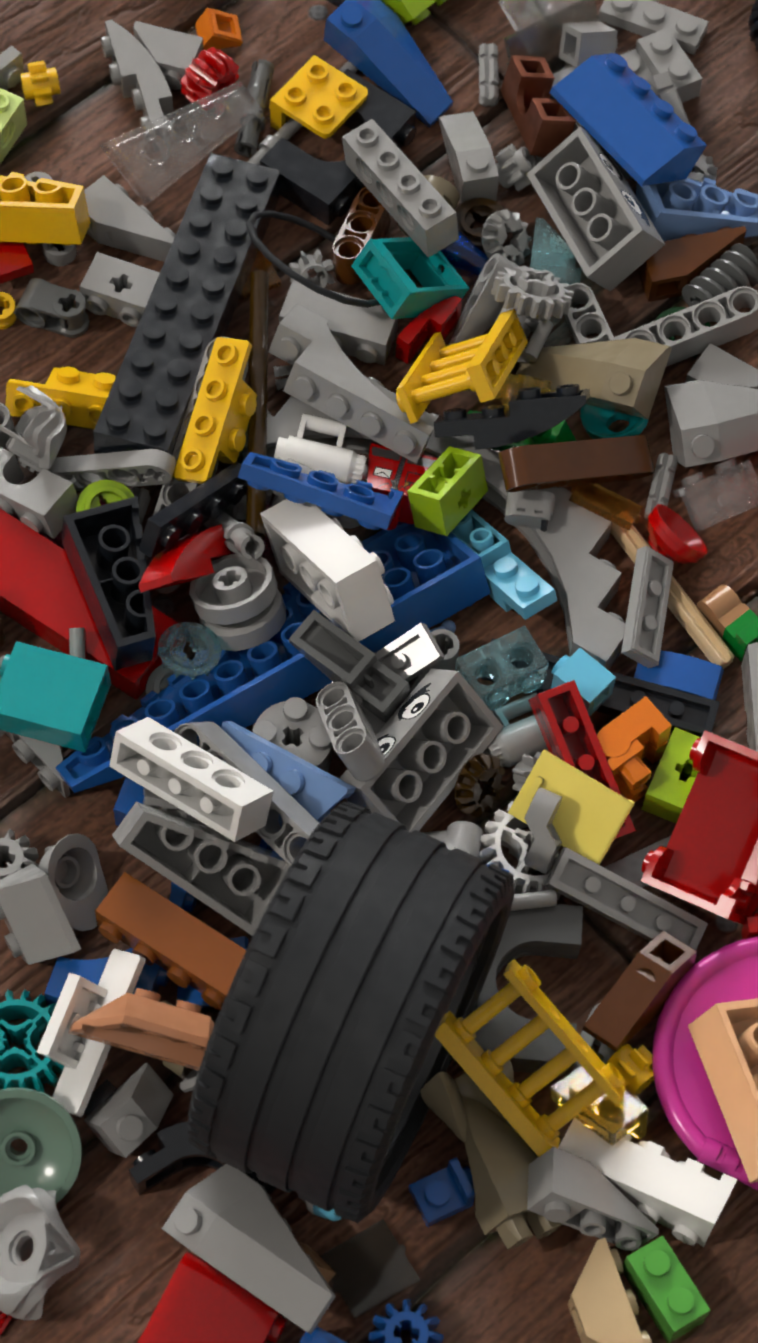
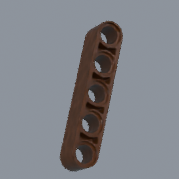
M646 435L524 445L509 448L498 453L506 492L628 481L655 473Z

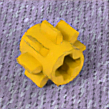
M44 61L28 63L29 72L20 73L25 100L34 99L36 107L53 104L52 95L61 94L56 68L46 69Z
M626 1044L606 1062V1064H613L619 1070L625 1080V1084H623L625 1090L629 1091L633 1096L643 1092L654 1081L652 1053L644 1045L636 1050V1048L633 1049L629 1044Z

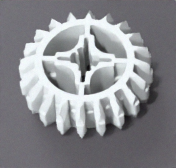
M513 801L508 804L507 811L511 808ZM498 809L494 815L495 821L488 820L485 824L484 831L487 834L481 836L480 841L483 850L480 851L479 858L485 860L488 865L494 864L499 868L509 870L514 879V894L515 892L528 893L552 890L545 886V883L559 854L557 853L548 874L531 875L537 870L524 863L528 853L527 849H530L534 837L531 831L521 830L522 828H527V824L511 814ZM501 845L509 848V853L517 858L518 865L516 869L506 861ZM556 892L557 900L560 898V893Z

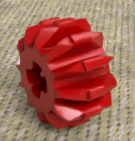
M214 47L209 48L207 51L202 50L196 59H192L190 66L185 68L186 74L180 81L182 85L181 93L193 105L205 111L217 108L221 101L227 100L230 91L234 90L233 85L239 78L237 74L239 66L221 50H217Z

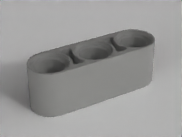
M340 681L328 684L321 689L315 700L332 746L356 780H369L379 774L385 764V758L365 711L348 686Z

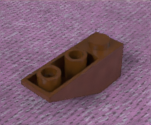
M724 227L715 232L699 235L688 234L678 239L664 241L665 245L637 268L647 301L652 302L682 296V288L690 284L692 279L700 276L704 269L710 267L711 263L719 259L723 253L729 251L731 246L736 243H744L746 227Z
M662 931L638 952L584 1024L583 1031L617 1052L661 1012L665 1001L674 987L694 966L697 951L667 932Z

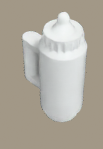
M303 413L297 437L289 435L288 439L278 438L274 454L276 459L279 457L286 461L290 458L316 471L322 470L333 473L335 478L343 484H355L356 480H366L368 474L367 457L357 454L354 450L342 448L347 426L339 421ZM305 430L338 437L337 444L333 446L303 439Z

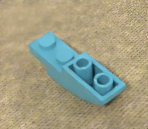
M472 509L451 531L452 534L481 557L490 589L489 596L506 612L514 609L526 620L557 601L555 589L511 552L509 541Z

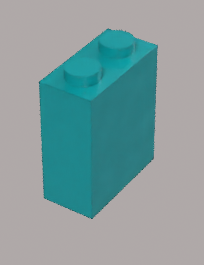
M16 641L11 655H5L0 669V676L2 677L0 681V730L86 752L112 683L108 665Z

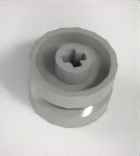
M236 553L211 561L215 573L191 581L189 591L190 598L199 615V622L208 642L220 650L240 651L254 648L270 640L280 631L286 621V606L281 593L277 589V580L267 559L261 556L254 559L251 556V560H248L240 553Z

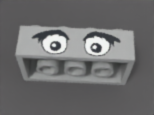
M579 127L526 174L586 277L608 291L613 290L665 245L612 156L583 128Z
M430 669L375 735L385 758V764L380 773L369 780L358 781L347 769L339 778L356 788L354 793L346 799L349 803L370 809L371 813L376 812L404 824L409 832L413 830L419 831L454 789L458 775L466 762L473 756L483 753L504 726L459 671Z

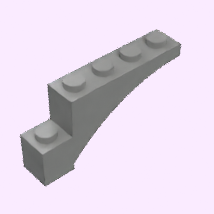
M297 303L279 323L268 351L270 354L293 365L283 391L417 464L424 453L434 427L420 419L418 422L410 424L406 412L403 413L398 404L375 387L342 351L328 328L329 320Z

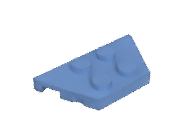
M223 721L221 728L319 823L330 813V810L344 798H349L356 789L354 786L232 721ZM279 813L278 821L279 825L282 827L283 820Z

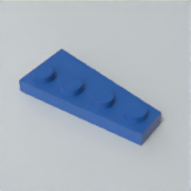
M250 452L243 461L238 478L246 480L247 484L255 489L264 491L272 489L283 493L284 497L289 501L300 504L308 502L320 506L321 510L326 514L336 517L345 515L358 520L361 526L372 530L388 529L404 493L395 489H390L389 495L373 492L372 483L356 480L355 484L339 483L333 473L322 470L310 471L309 474L301 473L302 468L299 464Z

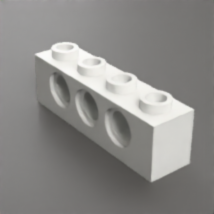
M149 717L116 731L109 767L234 842L266 826L273 796V790Z

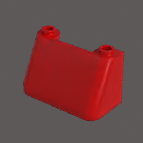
M704 730L702 737L694 742L689 755V759L693 761V769L698 774L667 847L659 846L655 851L651 850L647 853L641 868L642 873H644L641 882L744 925L746 918L751 917L758 910V752Z
M187 1251L179 1262L138 1343H269V1341L277 1343L283 1333L287 1320L282 1318V1314L202 1258Z

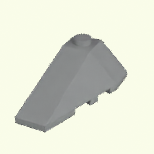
M696 380L664 386L672 452L677 457L679 464L684 467H691L723 461L758 451V389L715 383L707 380Z
M225 1164L185 1192L162 1229L194 1254L300 1328L312 1334L336 1295L309 1254L303 1251L291 1233L293 1230L287 1221L281 1218L270 1201L272 1198L266 1189L246 1173Z

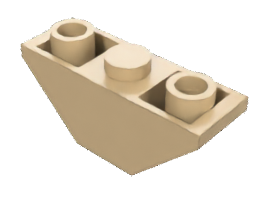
M606 1238L596 1241L568 1303L581 1343H652L646 1330L640 1332L635 1319V1315L639 1314L636 1298L631 1289H624L619 1274L624 1272L621 1258L616 1248L609 1249Z

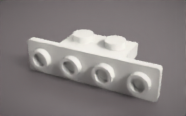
M113 949L98 985L72 973H69L37 1053L65 1066L52 1098L63 1105L72 1115L83 1116L111 1046L69 1034L70 1026L75 1021L126 993L133 994L145 964V958L140 955Z

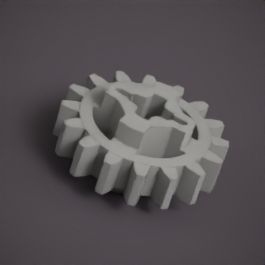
M515 266L514 271L504 267L502 272H496L491 294L495 295L494 300L496 302H505L504 308L515 309L518 316L527 315L534 319L550 320L551 315L560 319L563 314L567 315L569 313L574 291L569 290V284L560 283L561 278L555 277L550 271L535 270L527 266Z

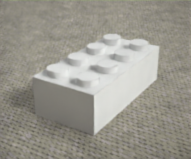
M288 499L260 513L280 574L333 624L359 642L395 621L391 609L394 599L390 590L383 582L381 575L385 573V569L380 558L374 552L368 553L355 535L349 536L336 518L330 519L321 510L320 506L308 502L303 504L295 503Z

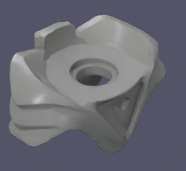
M32 385L28 387L18 386L16 390L41 403V405L29 408L24 412L15 427V433L0 425V430L10 436L6 443V448L18 456L19 465L24 468L29 466L28 470L33 473L36 470L38 475L42 469L49 471L56 459L67 431L66 418L62 411V405L58 406L45 393Z
M28 1185L19 1186L0 1196V1311L24 1321L38 1320L42 1317L44 1296L47 1290L63 1275L77 1268L80 1262L79 1246L66 1230L55 1205L56 1191H45L39 1187L30 1188Z

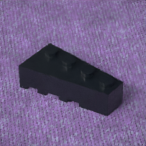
M138 496L63 516L61 542L115 671L151 661L153 659L156 639L150 591L140 593L138 586L147 569L144 553L139 551L143 532L142 525H140Z

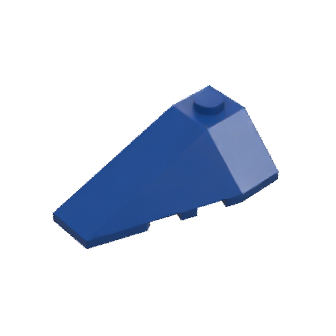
M345 0L326 19L324 41L386 93L415 110L416 117L427 127L430 128L439 119V116H442L453 105L449 94L397 13L381 0Z

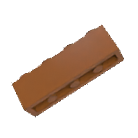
M124 872L95 910L99 932L113 943L118 944L119 941H122L131 947L133 954L145 958V964L152 966L156 963L168 971L166 973L167 976L180 987L187 988L191 986L202 993V999L209 1006L220 1011L246 950Z

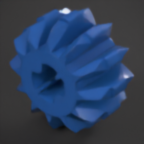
M404 1299L401 1312H398L396 1307L389 1303L385 1308L388 1318L382 1315H375L373 1324L379 1330L369 1333V1342L402 1343V1339L399 1338L401 1330L410 1331L411 1343H443L444 1336L439 1332L433 1331L439 1326L440 1320L437 1316L424 1320L428 1308L427 1305L421 1304L416 1313L411 1312L410 1300Z

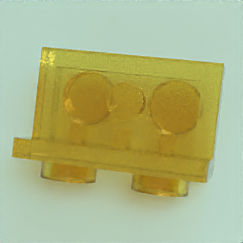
M580 1066L551 1087V1100L562 1106L593 1081L592 1077ZM627 1091L624 1093L623 1101L617 1106L604 1094L575 1118L613 1146L629 1133L638 1140L646 1135L648 1107L638 1097L629 1094Z

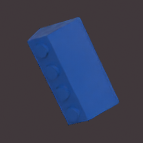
M616 53L592 55L552 87L549 93L640 186L686 179L707 146L697 136L695 128L684 123L674 113L672 105L660 99L650 89L651 85L642 77L637 76L627 66L628 62Z

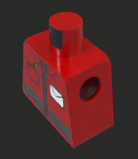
M371 443L366 482L372 483V491L389 495L390 489L404 492L400 505L387 530L395 529L398 521L414 524L407 491L438 458L422 455L416 464L383 445Z

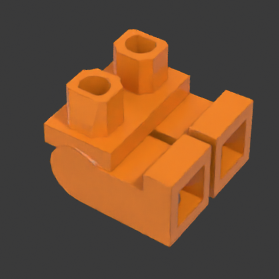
M647 696L604 726L597 734L621 795L634 802L646 795L648 787L645 783L651 778L652 774L642 759L647 757L654 764L662 758L672 727L670 722Z

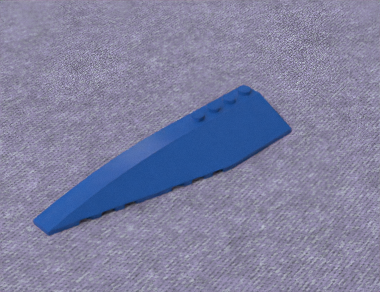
M399 521L395 529H383L361 541L363 548L368 553L374 552L384 566L385 573L381 576L394 599L391 609L395 621L359 642L373 653H376L418 624L423 623L430 628L489 595L490 589L481 557L451 532L448 536L416 528L414 524ZM289 582L283 587L285 594L282 595L286 606V621L280 631L270 640L254 648L240 651L220 650L213 645H209L167 679L169 685L158 694L151 691L140 700L141 708L129 717L123 714L111 723L112 727L108 734L103 738L95 736L90 739L86 752L76 750L55 767L57 772L74 793L124 777L123 774L109 767L115 733L146 717L151 718L173 732L181 724L203 721L214 722L220 727L223 721H232L245 728L256 723L259 716L270 706L292 697L304 699L331 684L332 680L304 657L288 639L313 610L326 619L328 618ZM197 734V744L199 746L200 739Z

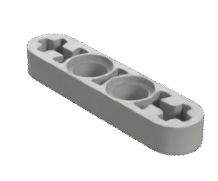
M158 449L56 457L49 471L72 482L76 491H83L89 484L99 480H114L124 484L126 487L167 484L172 480L176 460L171 454Z

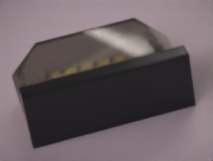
M107 1079L91 1094L82 1116L84 1119L117 1090Z

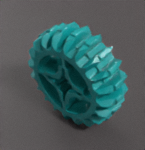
M26 989L21 993L20 999H14L13 992L7 990L5 993L6 1001L0 1003V1090L28 1088L45 1093L43 1084L47 1082L50 1086L56 1087L59 1080L54 1072L62 1074L65 1067L47 1057L42 1061L34 1049L41 1040L40 1035L48 1026L56 1003L46 1007V999L42 994L31 1002L30 992ZM14 1019H27L19 1025L7 1023V1021ZM8 1040L11 1043L14 1042L17 1045H21L24 1043L26 1052L23 1049L20 1050L17 1047H13L12 1049H10ZM15 1067H24L29 1070L19 1074L7 1073Z

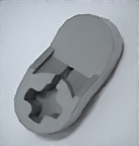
M540 787L524 818L534 837L524 864L547 874L562 845V841L552 823L562 797Z

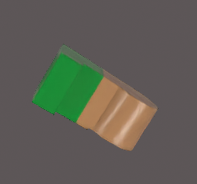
M721 584L697 603V608L732 653L742 662L748 644L758 642V616L745 603L741 602L738 595L729 586Z

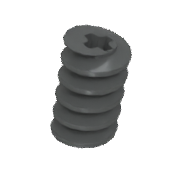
M734 244L730 247L729 251H726L719 259L711 263L710 267L704 269L700 276H696L690 281V284L682 288L681 294L684 301L690 307L737 287H755L758 285V260L749 247L743 244Z

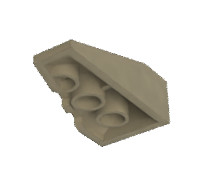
M638 338L543 347L536 362L519 363L512 384L520 388L541 387V393L557 392L556 387L560 385L579 384L580 390L590 389V398L586 404L649 419L672 348L668 345Z

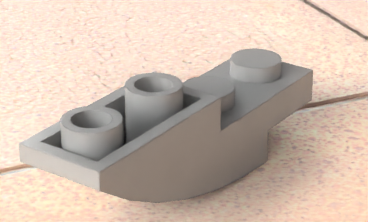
M113 20L105 21L106 36L101 37V45L104 57H111L113 64L109 65L112 83L114 86L120 85L123 98L132 97L136 111L142 110L144 116L140 117L144 139L151 138L154 151L168 149L165 119L174 118L172 94L168 83L151 54L132 34Z

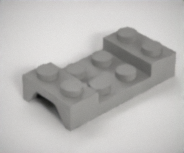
M668 28L638 39L634 50L620 55L628 62L627 66L643 79L670 71L682 103L699 96L703 78ZM572 66L554 73L555 79L552 87L577 67ZM577 120L573 132L579 127L583 128Z

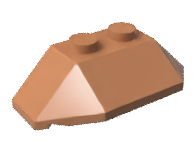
M136 988L135 994L126 993L71 1024L68 1033L199 1071L215 1024L210 1016L200 1014L202 1007L199 1005L177 1000L176 1006L159 1002L160 994Z

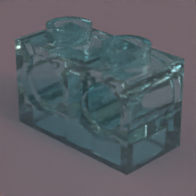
M522 626L457 658L455 671L460 672L488 708L493 711L504 706L511 697L521 692L528 694L540 688L546 680L549 663L526 626ZM518 660L524 661L529 666L526 668H517L512 664V662ZM487 677L492 679L495 683L492 685H483L480 684L477 681V679Z

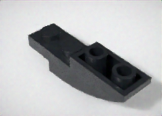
M565 384L557 386V392L541 393V387H527L519 389L518 395L512 396L509 400V411H505L503 405L482 407V413L467 414L466 408L444 410V416H439L434 422L435 438L473 435L475 450L516 443L553 428L572 416L587 403L590 398V389L580 390L579 384Z

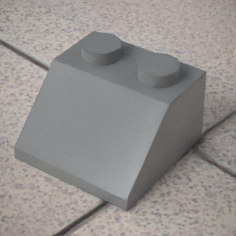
M31 864L0 879V920L4 919L10 932L4 936V939L14 958L21 956L28 965L71 954L81 949L53 886L44 871Z

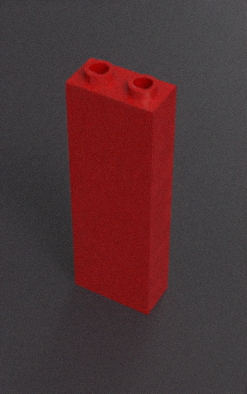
M0 509V611L68 655H70L69 628H85L86 659L108 665L111 684L137 700L146 689L151 673L160 665L167 663L183 644L182 625L152 606L156 634L153 659L115 671L66 551Z

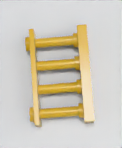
M515 309L502 312L488 334L449 346L445 345L441 332L432 335L396 389L397 404L403 413L406 412L410 424L418 422L431 400L471 389L473 392L476 391L480 403L496 398L528 344Z
M513 959L508 963L503 974L509 980V983L465 1019L462 1017L457 1019L451 1011L446 1013L435 1037L535 1154L540 1157L552 1147L558 1148L560 1138L558 1137L560 1135L559 1129L602 1095L606 1094L616 1106L620 1104L624 1098L625 1087L623 1084H625V1080L613 1064L608 1063L605 1065L543 993L539 988L541 982L535 972L527 965L521 967ZM522 996L538 1015L495 1050L491 1051L488 1049L484 1051L475 1040V1032ZM550 1028L566 1048L521 1084L518 1082L512 1084L502 1072L504 1070L503 1065ZM578 1061L592 1077L593 1081L549 1116L545 1114L540 1116L530 1105L532 1103L531 1097Z

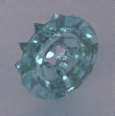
M182 622L164 631L159 639L157 655L162 660L163 669L169 668L172 670L176 678L180 675L190 676L193 681L198 675L204 674L208 676L211 670L218 666L222 649L218 637L209 628L198 623ZM186 641H189L192 651L196 652L193 660H189L186 653H183Z

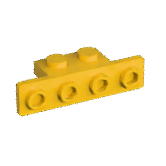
M223 337L215 339L173 473V477L176 480L203 484L212 477L217 458L222 463L233 464L237 461L239 452L243 450L247 426L250 417L255 413L257 405V394L242 379L252 348L249 341Z
M54 367L46 384L9 379L6 384L5 406H7L11 416L21 417L29 408L40 406L41 403L16 390L18 386L28 387L32 385L45 393L58 406L62 405L66 425L95 429L116 376L110 373L93 374L80 372L73 367Z

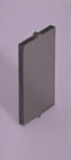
M581 0L505 37L504 42L509 60L507 67L512 55L545 57L552 74L573 66L559 58L563 23L602 22L598 18L595 0Z

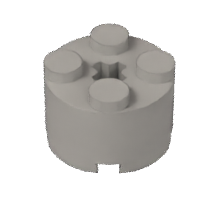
M292 697L270 706L259 716L253 727V733L326 772L329 771L333 746L318 708L306 703L302 698Z

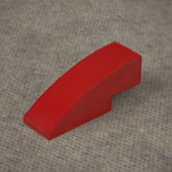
M222 524L184 536L171 549H164L158 553L141 578L138 585L140 593L187 583L214 574L211 560L230 554V550L224 543L226 539L224 538Z

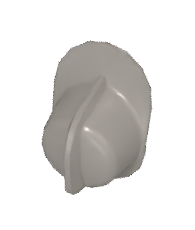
M78 833L69 834L60 839L56 845L45 848V854L41 858L38 868L47 874L71 928L78 931L92 930L97 926L95 910L108 894V889L95 844L87 836Z

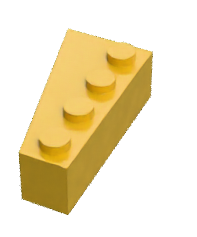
M11 172L7 177L0 175V242L50 243L66 246L82 244L91 223L83 186L45 178L31 182L26 180L24 174Z

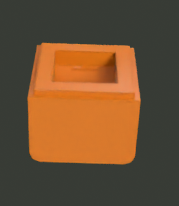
M206 8L196 22L197 36L203 38L204 50H208L211 47L216 49L237 47L243 43L237 15Z

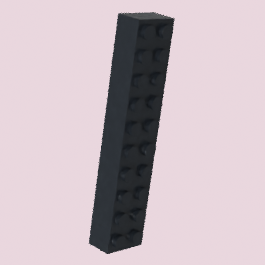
M210 153L93 431L94 454L158 449L171 455L173 454L205 350L213 339L225 336L259 251L250 238L246 223L254 212L275 211L279 201L280 170ZM271 217L257 219L254 223L256 234L261 241H263Z

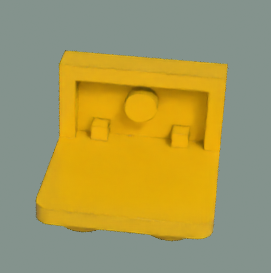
M314 55L270 99V126L278 131L292 118L321 138H330L367 100L368 90Z

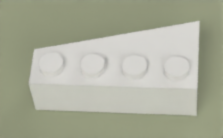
M581 1112L574 1117L558 1149L590 1161L654 1225L658 1222L671 1229L672 1235L685 1244L695 1245L697 1243L704 1247L738 1179L723 1173L719 1181L708 1176L703 1171L705 1168L704 1164L687 1158L686 1162H676L670 1159L664 1147L651 1141H640L637 1145L630 1141L632 1136L628 1131L585 1112Z

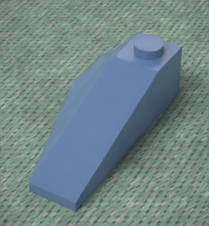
M706 177L702 182L686 178L684 180L640 186L637 183L636 197L663 241L678 239L688 234L699 235L715 232L724 227L736 228L745 226L747 230L745 237L758 236V194L739 188L732 193L715 186L716 181Z

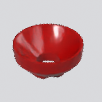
M657 504L653 508L652 512L648 515V543L653 550L672 560L674 564L697 563L707 555L708 549L704 541L686 520L665 505Z

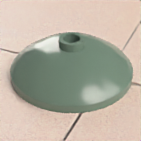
M28 1088L0 1090V1196L19 1186L28 1185L30 1188L39 1187L45 1191L55 1190V1204L58 1203L73 1186L82 1160V1142L74 1119L63 1105L43 1092ZM15 1139L24 1140L27 1143V1149L21 1152L14 1150L12 1141Z

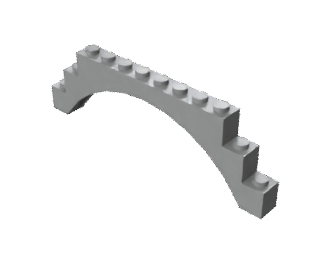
M366 377L375 387L397 404L395 393L386 389L377 379ZM290 396L275 417L267 410V456H274L279 437L288 439L289 435L297 437L303 413L334 421L337 420ZM424 411L420 420L434 427V422L439 415L429 414ZM248 426L245 433V446L239 452L237 462L240 464L247 457ZM347 426L342 448L354 450L357 454L369 455L371 443L381 444ZM434 429L423 455L439 458L449 446L482 455L488 492L482 498L496 507L505 516L507 492L498 453L501 451H493L490 448L475 450L473 435L435 438ZM305 430L303 439L336 446L338 437ZM565 488L539 489L555 495L554 516L549 522V528L543 532L536 528L515 527L528 540L550 575L564 613L569 657L581 648L609 670L621 653L626 622L619 615L612 612L607 613L604 610L618 591L622 573L611 562L605 559H597L596 556L610 537L613 520L600 508L590 507L576 499Z

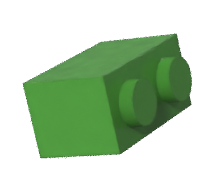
M663 1235L626 1257L623 1264V1274L667 1343H671L704 1323L711 1310Z

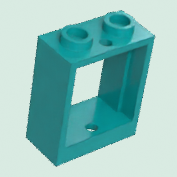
M411 237L369 239L351 265L391 319L417 317L431 306L453 296L462 299L469 290L467 284L441 251L428 258ZM404 269H410L423 288H417Z

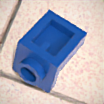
M457 1157L449 1160L446 1168L410 1184L408 1189L427 1227L473 1206L475 1199L471 1169L468 1166L462 1168Z

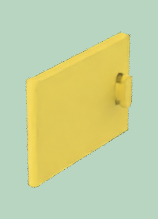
M544 749L508 813L527 824L524 819L540 787L561 796L562 801L552 822L562 841L561 846L567 847L600 865L635 802L623 797Z

